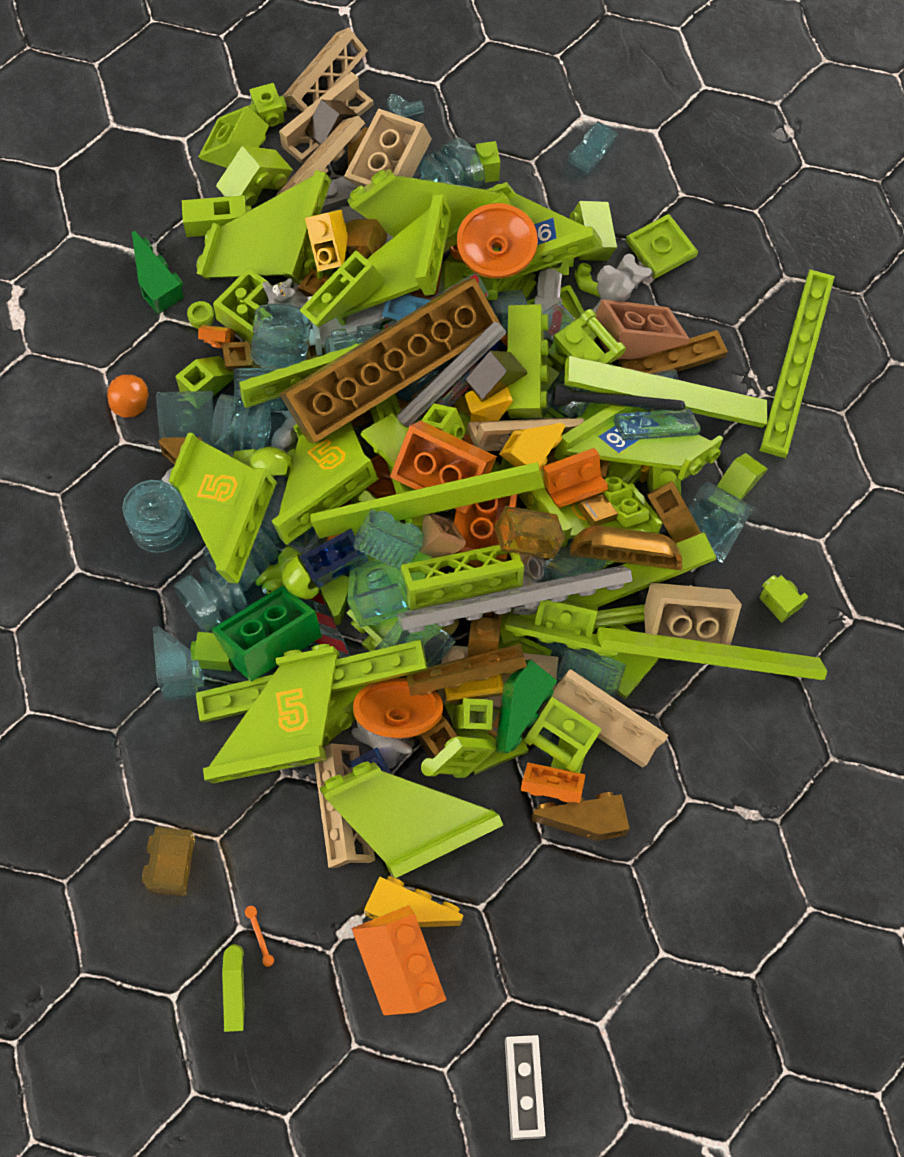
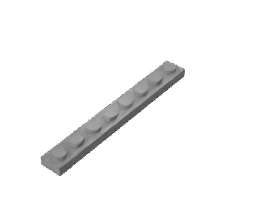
M621 565L397 613L399 625L403 630L408 629L410 633L425 630L426 625L437 623V626H447L453 624L454 619L463 617L466 620H475L482 618L483 613L494 611V614H503L510 612L511 607L522 605L523 608H531L540 605L539 601L550 599L551 602H559L568 599V595L578 593L580 596H586L596 593V589L606 587L608 590L624 587V583L632 581L630 569Z

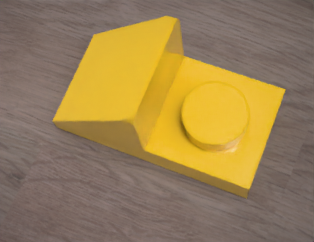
M508 387L483 402L473 391L465 394L471 412L470 422L499 421L513 402Z

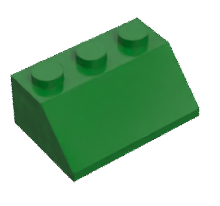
M283 585L212 629L213 634L235 668L251 682L276 667V658L283 657L285 652L302 650L322 637L316 612L297 596L291 594Z

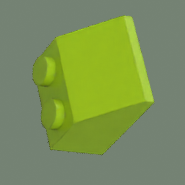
M248 106L221 116L217 119L198 157L201 160L228 168L242 145L259 148L266 139L265 133L269 125Z

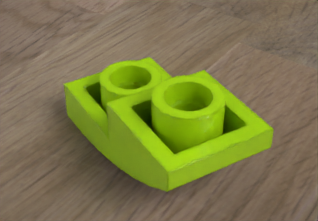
M617 476L605 479L608 484V490L599 494L603 493L617 511L616 520L627 528L649 520V510L632 498L633 488Z

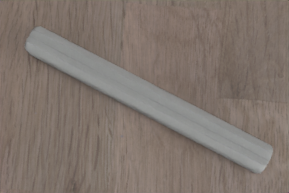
M493 322L397 415L398 420L406 427L412 425L506 334L505 329L498 322Z

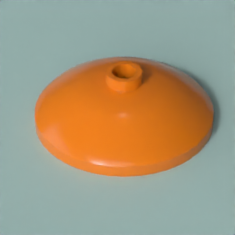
M492 203L478 207L465 217L457 233V248L462 261L473 272L488 278H507L521 272L530 264L537 250L538 237L534 223L522 210L508 204ZM499 247L502 250L495 252L493 249Z
M393 678L369 684L361 689L354 699L353 712L358 723L373 734L392 739H404L421 735L433 728L442 717L443 702L435 690L428 695L411 696L407 679Z

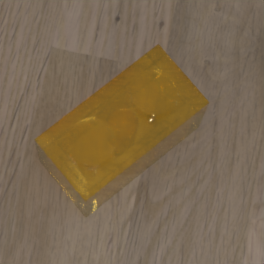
M505 506L494 526L501 551L554 559L566 539L557 514Z
M155 827L154 835L149 836L147 853L151 854L149 865L144 866L142 873V883H145V887L150 893L186 897L195 842L192 830Z

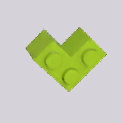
M242 145L216 187L225 197L245 195L246 206H252L256 203L263 188L280 190L287 183L293 169L274 149Z
M247 268L213 303L217 321L227 328H232L236 335L246 342L249 341L251 346L256 347L260 346L274 332L271 314L263 309L269 302L267 293L262 285L267 280L250 268Z

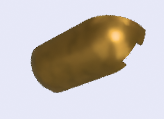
M597 525L580 531L570 545V556L682 570V555L678 546L669 537L658 533Z

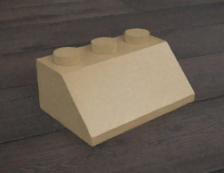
M378 109L344 177L357 187L361 185L363 187L367 186L372 182L371 178L381 170L386 172L390 169L394 175L412 178L432 138L423 123Z
M650 583L644 606L645 633L731 645L742 604L732 591L728 589Z

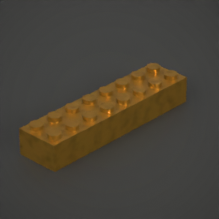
M467 279L279 393L306 440L310 443H316L461 353L493 322L496 321L499 324L500 322L476 279Z

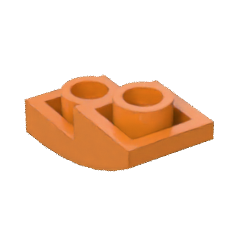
M202 325L198 330V339H203L204 343H209L213 347L222 348V343H230L235 340V331L232 328Z

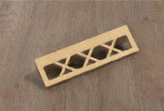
M350 28L337 32L285 92L283 97L286 106L295 104L303 112L308 108L302 101L306 93L313 94L314 103L319 99V94L324 95L346 77L368 50ZM349 42L358 51L354 57L347 56L346 45ZM334 60H341L342 71L340 74L333 73L332 62ZM320 76L327 77L328 88L326 90H319L318 79Z
M350 72L279 131L281 147L301 164L305 163L320 145L305 134V129L321 99L342 101L348 106V103L357 97L363 103L359 107L349 108L358 114L359 117L372 107L373 100L359 89V78ZM299 143H310V147L303 153L294 148Z
M570 417L469 422L467 431L474 446L484 451H501L513 431L563 423L566 427L561 435H564L583 423L584 420L583 418L570 419Z
M571 669L565 673L554 688L552 697L600 727L602 730L597 736L599 739L642 768L647 765L655 749L663 744L668 737L665 732Z
M331 743L323 747L326 751L327 761L314 763L328 867L339 868L349 863H371L375 861L374 850L325 799L319 789L325 785L324 782L327 779L336 775L343 777L352 773V768L361 763L359 746ZM342 753L350 755V768L343 763ZM356 838L362 844L364 854H356L354 845Z

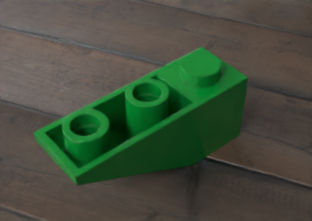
M133 231L132 239L140 289L143 298L159 315L184 298L181 289L184 285L175 272L171 274L168 270V265L161 255L156 256L154 254L153 247L146 237L141 238L136 231Z
M531 659L525 660L527 667L511 673L504 683L495 751L498 753H509L519 746L522 741L521 734L526 727H530L538 717L537 710L554 693L552 688L557 680Z

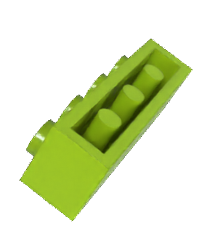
M541 304L508 305L507 352H511L527 371V375L508 386L513 400L507 409L509 419L543 418V408L548 406L547 391H543V382H548V367L543 365V356H548V340H544V331L549 329L548 314H543Z

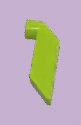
M238 944L230 945L223 955L224 1032L244 1030V950Z

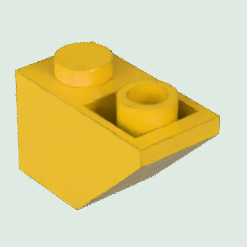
M342 209L305 218L317 270L322 271L340 267L345 260L348 239Z
M563 423L513 431L499 455L515 467L538 462L541 471L548 461L546 457L551 449L560 443L562 439L561 433L566 426Z

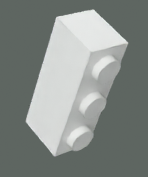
M538 1035L506 1037L505 1054L511 1140L544 1138L545 1122Z

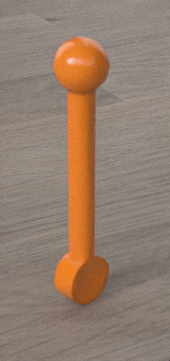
M248 906L245 909V915L251 920L263 954L262 963L264 966L270 967L274 963V958L272 955H269L256 919L257 909L254 906Z

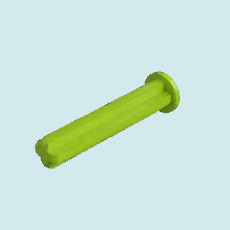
M645 604L597 611L593 631L598 627L645 621Z

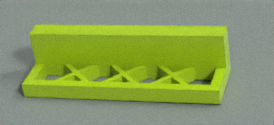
M514 542L403 564L401 565V573L407 587V603L410 610L521 587L523 586L524 565ZM510 553L512 560L505 562L495 559L497 555ZM472 560H479L484 563L482 567L477 568L467 565ZM444 566H451L456 569L453 573L448 574L439 571ZM423 572L427 576L425 579L412 581L410 573Z

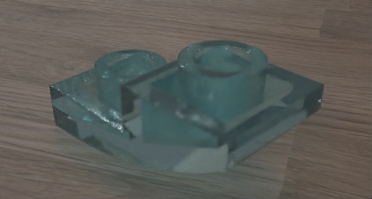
M597 121L585 133L583 141L569 154L568 162L589 173L607 153L619 133Z

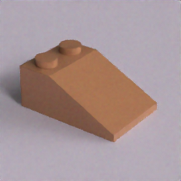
M602 299L596 311V319L618 343L622 342L627 348L624 354L616 360H634L687 344L690 340L669 307ZM597 336V339L600 341L606 353L610 351L607 348V346Z

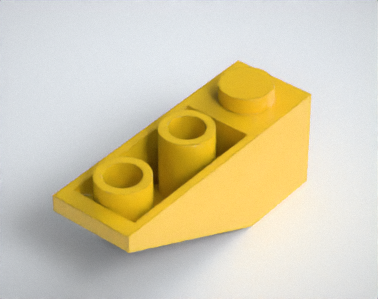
M388 876L387 880L379 877L364 909L365 916L375 919L409 905L415 913L420 927L460 926L463 921V914L459 913L460 909L457 906L445 901L442 905L431 900L432 896L420 889H415V892L404 888L402 881Z

